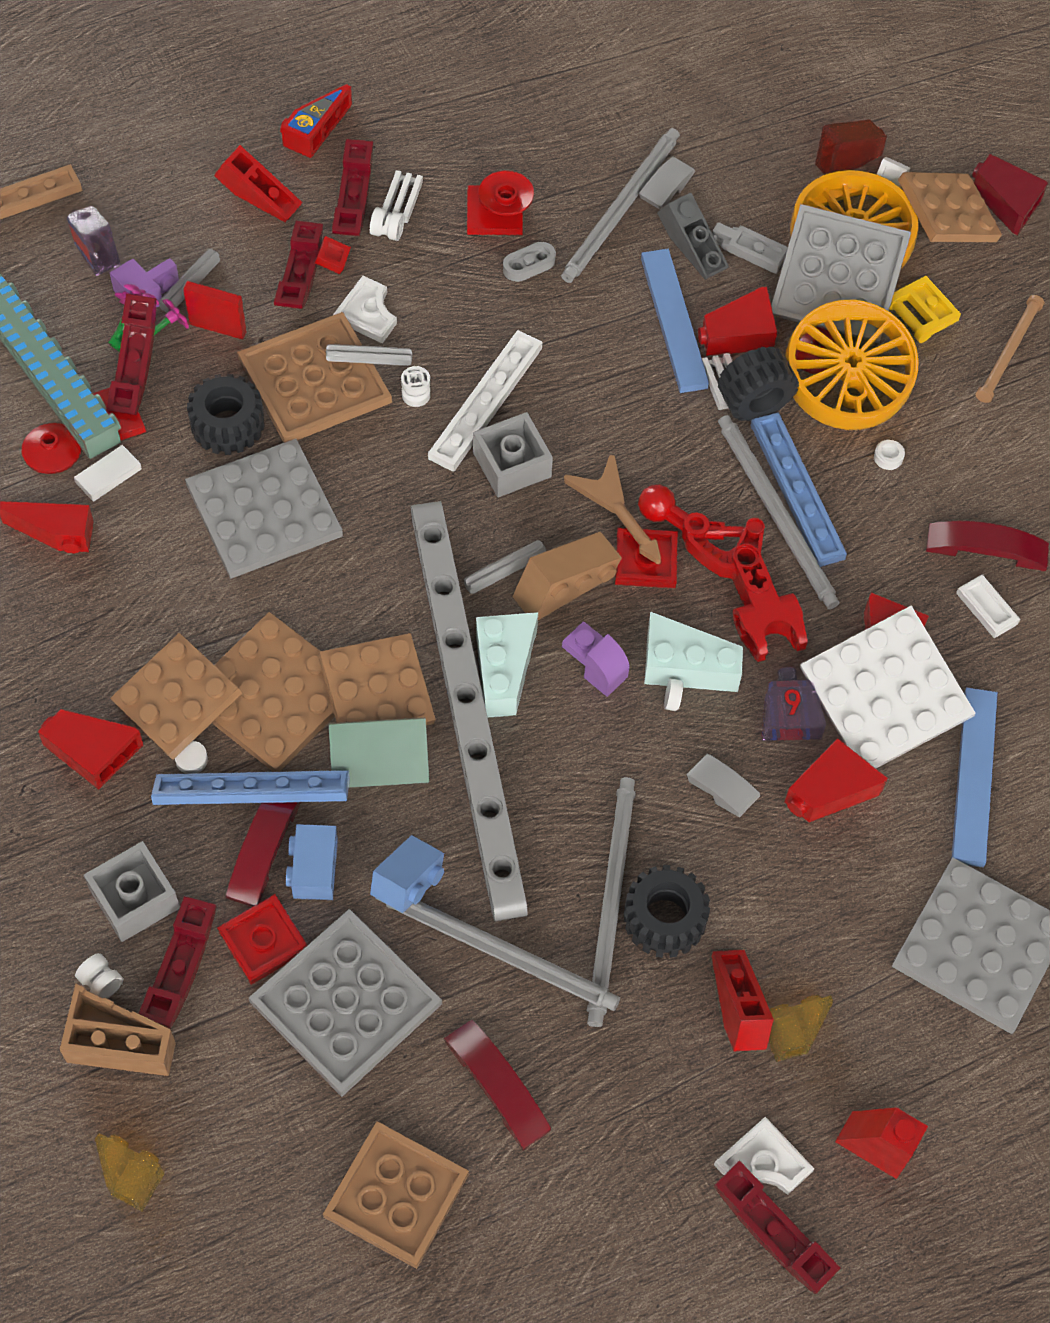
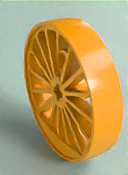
M855 170L829 173L808 184L800 193L795 203L790 224V236H792L800 204L911 232L901 269L905 266L914 250L918 235V217L905 192L893 182L879 175ZM862 194L858 209H852L850 197ZM866 195L878 198L867 212L862 210ZM837 201H844L846 212L843 210V208ZM884 204H888L893 208L872 217ZM897 217H900L903 221L900 223H885Z
M860 300L833 301L811 311L794 330L785 353V357L799 381L798 391L793 396L794 400L815 420L838 429L861 430L887 421L905 404L917 379L918 353L908 329L896 316L886 309ZM843 320L846 343L833 321ZM850 320L862 321L855 347H853ZM824 323L835 343L816 329L815 326ZM868 323L878 328L875 334L859 349L866 324ZM883 332L892 340L867 351ZM808 333L827 349L802 342L800 339ZM895 347L901 353V356L875 357ZM800 350L825 359L796 360L795 352ZM904 365L905 374L880 366ZM829 368L804 380L800 379L797 369ZM836 374L817 397H814L807 390V386ZM878 376L904 384L903 391L898 393ZM842 380L843 383L836 407L831 408L820 402L838 381ZM869 382L893 401L886 406H882ZM855 388L861 395L852 396L847 389ZM866 396L875 411L862 412L861 405L864 403ZM841 404L846 408L855 409V413L841 411Z

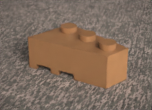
M601 532L529 558L513 598L525 613L538 612V620L599 584L612 579L617 572L616 568L622 557Z
M75 984L60 1046V1051L67 1063L169 1076L176 1045L171 1029L134 1011L130 1012L119 1007L113 1001L105 997L101 998L87 991L84 987Z

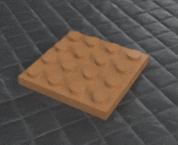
M343 312L237 352L238 360L249 380L255 385V390L258 389L262 404L284 443L293 439H302L392 403V396L373 364L333 362L326 359V347L328 344L362 346Z
M268 612L214 665L240 689L242 694L212 724L272 772H280L335 717L318 657L321 651Z

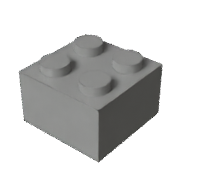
M527 412L473 432V454L497 497L552 477L553 457Z
M143 841L84 874L90 892L121 942L180 908L174 889Z

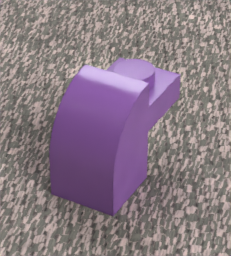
M170 258L148 272L134 259L129 260L110 272L115 293L126 291L129 294H133L132 291L124 287L125 284H133L139 289H144L146 293L154 295L158 302L162 298L161 294L167 292L179 280L177 266Z
M583 621L562 641V648L585 666L584 678L605 696L608 697L628 677V659L622 648L610 635L601 636Z

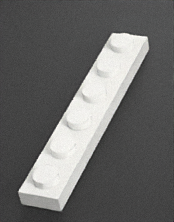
M519 330L516 331L428 452L429 460L453 472L456 470L473 446V432L483 429L489 424L542 350V341Z

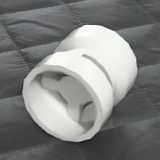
M376 207L370 222V234L375 236L386 235L391 240L399 241L404 228L405 215L399 212L387 213L386 209Z
M412 366L404 370L401 375L403 401L412 407L425 405L430 399L429 372L420 366Z
M99 953L85 960L75 974V977L82 985L89 986L91 993L107 999L120 988L124 980L117 970H111L108 967V961Z

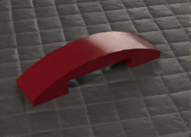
M346 139L342 161L343 173L338 205L335 207L332 234L361 235L369 194L373 141Z
M295 221L290 240L291 250L283 280L279 281L274 306L304 308L316 273L317 264L314 262L322 242L323 224Z
M126 293L121 321L124 324L115 381H111L106 409L108 411L137 415L146 386L153 349L156 298Z
M945 521L929 524L926 552L956 557L958 550L1014 559L1016 560V567L1046 571L1049 543L1025 531L1003 525L975 521Z
M301 802L261 803L238 855L228 885L227 899L252 907L260 903L269 881L268 873L290 821H294Z
M184 896L173 924L174 933L153 987L149 986L138 1014L171 1029L184 1005L198 971L217 908L216 904Z
M470 1020L444 1038L445 1043L463 1067L466 1066L502 1116L503 1124L522 1150H525L551 1131L546 1118L516 1072L494 1043L473 1020Z
M740 1160L714 1185L728 1207L755 1239L811 1292L817 1294L839 1271L840 1267L816 1241L811 1242L762 1190L764 1188L762 1183Z

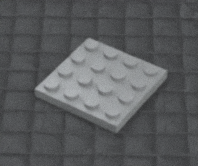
M800 204L771 305L773 316L800 323L814 309L838 300L865 301L889 311L911 232ZM843 320L833 321L839 333L845 334ZM850 320L852 336L857 338L862 321ZM824 323L815 326L827 329ZM867 323L862 339L869 340L878 328ZM881 334L880 337L875 341L876 343H879V344H880V340H881L882 334Z
M297 439L185 479L186 486L230 579L343 536L342 528Z
M952 857L892 967L1008 1033L1013 1034L1050 965V910Z
M350 909L249 997V1002L341 1097L442 1005V999Z

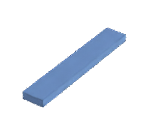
M669 249L642 252V265L679 392L684 393L708 389L709 381Z
M779 412L752 419L750 426L804 540L816 558L818 565L821 567L845 560L847 553Z
M966 687L964 695L976 714L974 717L963 722L961 727L952 857L966 865L984 868L987 855L998 692Z
M347 770L156 774L151 799L153 805L347 801L350 776Z

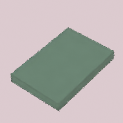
M425 717L328 724L331 771H349V788L429 783Z

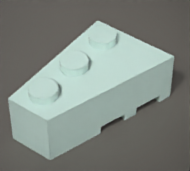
M538 612L476 617L479 670L487 718L513 716L517 713L534 639L537 634Z
M650 612L644 684L667 686L669 679L672 678L681 680L684 688L738 692L742 676V646Z

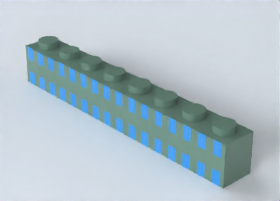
M0 274L1 342L89 459L121 443L118 433L121 426L113 413L108 415L101 397L98 394L93 395L90 384L85 376H78L76 373L77 369L69 356L64 357L62 355V349L55 337L49 338L47 335L48 331L40 318L35 320L33 317L34 313L26 300L21 301L15 285L12 282L7 283Z

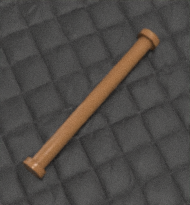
M1029 296L1026 302L1027 307L984 385L979 387L976 392V397L979 401L984 403L992 401L994 397L993 391L1037 311H1040L1045 304L1040 296Z

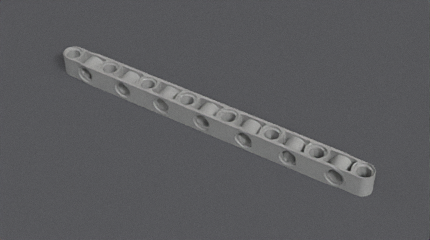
M441 501L411 505L413 528L493 919L495 922L524 917L528 915L527 903ZM435 540V541H438V542H436V543H430V542H428V541ZM440 592H448L449 594L441 595V594H438V593H440ZM453 644H457V645H460L461 647H459V648H451V647H449V646H450V645H453ZM468 698L471 699L472 702L462 703L460 702V700ZM474 754H481L484 756V758L476 760L473 759L471 756ZM487 811H493L497 815L487 818L482 814ZM498 870H506L510 875L503 878L496 876L494 873Z

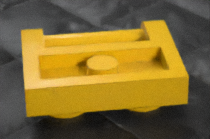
M927 276L894 292L890 305V310H894L914 332V337L919 343L927 341L931 335L959 321L961 315ZM907 300L925 319L927 324L922 325L903 302Z

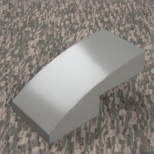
M672 156L646 183L639 193L640 198L661 210L670 202L676 192L681 193L695 173V169Z
M708 753L687 773L689 783L711 794L715 804L739 818L760 797L759 792L749 782Z

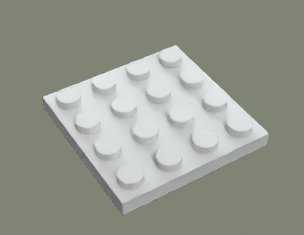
M912 606L800 664L801 670L843 743L874 768L888 763L974 717L976 714Z

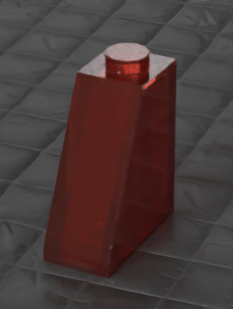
M871 119L827 124L822 128L815 165L824 175L837 171L855 170L882 156L887 136Z

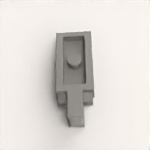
M718 222L713 229L712 234L717 244L740 258L777 274L784 263L788 249L787 246L741 225L739 228H730Z

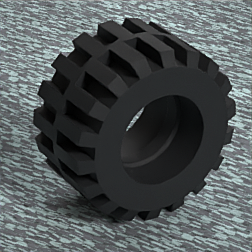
M761 347L737 357L721 372V377L717 382L718 388L733 417L740 421H751L752 419L775 413L793 399L799 387V381L787 358L779 348L775 349V347Z
M221 374L214 375L215 378L211 380L208 377L203 380V385L197 384L194 387V393H190L188 397L187 411L194 439L197 443H201L202 448L205 450L212 448V453L215 454L223 451L225 455H232L231 451L237 450V453H241L244 451V447L251 448L254 445V440H259L262 436L261 431H264L265 426L262 399L258 389L255 390V385L251 381L246 383V379L242 376L234 378V374H227V377H221ZM223 411L238 412L229 418L215 417L216 414Z
M663 865L661 871H658L656 866L649 868L648 875L642 872L638 875L637 882L633 881L629 888L624 910L625 929L628 935L633 934L632 942L636 946L640 943L643 944L642 951L649 954L650 950L656 951L655 957L663 958L664 953H669L670 958L677 957L679 950L683 954L689 952L691 945L696 946L700 942L701 935L704 934L710 913V907H708L710 902L709 895L704 894L705 886L702 882L695 883L697 876L693 873H690L688 876L683 874L684 868L677 867V871L670 870V865ZM659 900L672 901L682 908L685 917L674 923L661 922L651 915L648 906Z

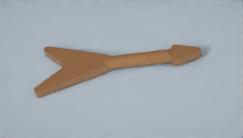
M614 455L609 456L604 473L598 480L572 475L564 476L565 484L618 516L640 545V554L656 564L661 563L657 540H650L624 506V497Z

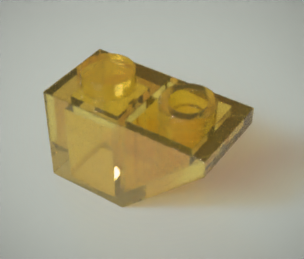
M813 995L803 999L801 1004L789 1007L788 1004H781L770 1009L774 1020L769 1044L776 1062L809 1053L832 1006L833 999L831 995L820 998V995Z
M98 1133L95 1142L106 1187L111 1196L143 1212L164 1176V1172L160 1164H158L160 1159L146 1150H141L140 1153L129 1149V1143L117 1135L111 1134L108 1138Z

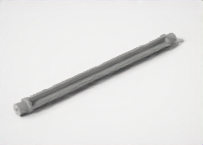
M671 128L666 134L662 135L649 156L646 157L620 192L617 199L590 232L582 246L579 247L566 264L565 270L561 275L565 282L571 283L575 277L581 274L594 253L597 252L640 191L674 148L676 140L680 136L676 129Z
M729 415L721 417L718 420L722 428L721 433L726 438L798 563L806 573L819 600L824 602L827 609L835 608L840 603L835 595V589L818 565L816 558L783 506L768 477L751 452L736 423H733Z
M628 777L621 778L620 788L616 792L615 820L592 978L593 983L604 988L609 987L633 799L636 796L634 791L635 780ZM589 1002V1005H587V1012H589L587 1024L592 1027H601L604 1015L607 1013V1008L604 1006L600 1008Z
M421 901L417 904H412L402 913L589 1001L600 1008L604 1006L615 1011L620 1002V997L610 993L608 988L595 984ZM386 904V907L394 909L393 907Z

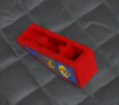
M345 84L295 109L290 117L285 118L281 124L280 132L282 133L283 146L312 158L352 106L351 86Z

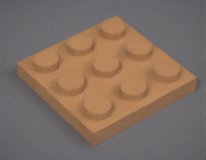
M903 172L898 179L930 242H997L1002 236L996 221L969 174Z
M178 633L110 699L173 760L226 710L242 692L186 638Z
M411 633L319 652V661L337 723L421 717L426 718V726L435 723V715Z
M376 1121L325 1209L323 1217L417 1269L469 1176V1171Z

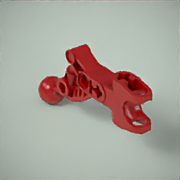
M656 484L643 489L638 498L640 513L645 519L652 522L667 520L682 531L681 535L687 551L698 562L718 576L733 580L740 599L744 606L733 609L734 624L741 641L757 662L766 660L768 649L765 637L769 634L785 636L797 651L806 649L808 639L800 604L793 593L778 596L761 556L765 528L764 522L761 519L751 518L747 521L745 527L726 526L725 522L709 521L701 513H686L676 506L674 493L666 486ZM724 537L740 538L737 546L730 551H723L707 540H724ZM740 561H745L749 564H742Z

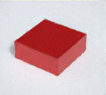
M325 236L314 263L337 274H341L351 247Z

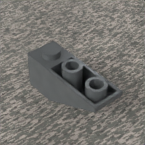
M692 193L668 203L657 212L670 239L705 280L729 268Z

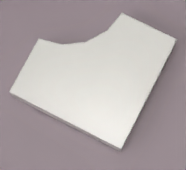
M365 276L360 278L333 314L343 312L353 330L382 344L397 325V317L388 312L384 305L387 286Z
M766 1117L714 1163L715 1167L725 1175L740 1160L761 1183L777 1186L787 1195L814 1171L813 1166Z

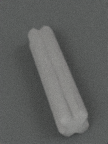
M208 249L159 300V307L166 313L169 312L168 307L162 302L165 299H169L177 307L185 299L183 288L186 282L190 281L199 284L220 262L218 252Z
M328 344L326 347V359L333 362L409 366L412 363V350L410 348Z
M536 540L465 577L464 585L470 594H474L526 567L530 557L546 552V548L540 540Z

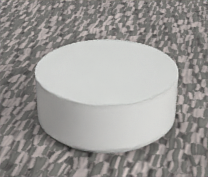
M894 440L881 441L876 446L874 452L876 464L886 470L898 468L905 456L903 446Z
M669 679L665 693L664 709L672 711L679 709L683 692V682L681 680Z
M192 741L175 758L177 768L185 774L201 772L208 762L205 747L199 742Z

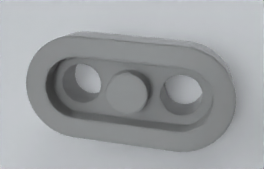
M546 242L531 244L510 253L504 258L503 273L511 281L519 282L551 269L555 264L556 251L551 244Z

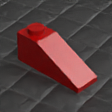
M241 145L225 160L214 175L234 195L283 222H286L303 203Z
M0 501L2 523L58 551L72 554L89 552L94 523L89 505Z
M745 950L713 951L712 962L723 1023L733 1051L766 1050L774 1019Z

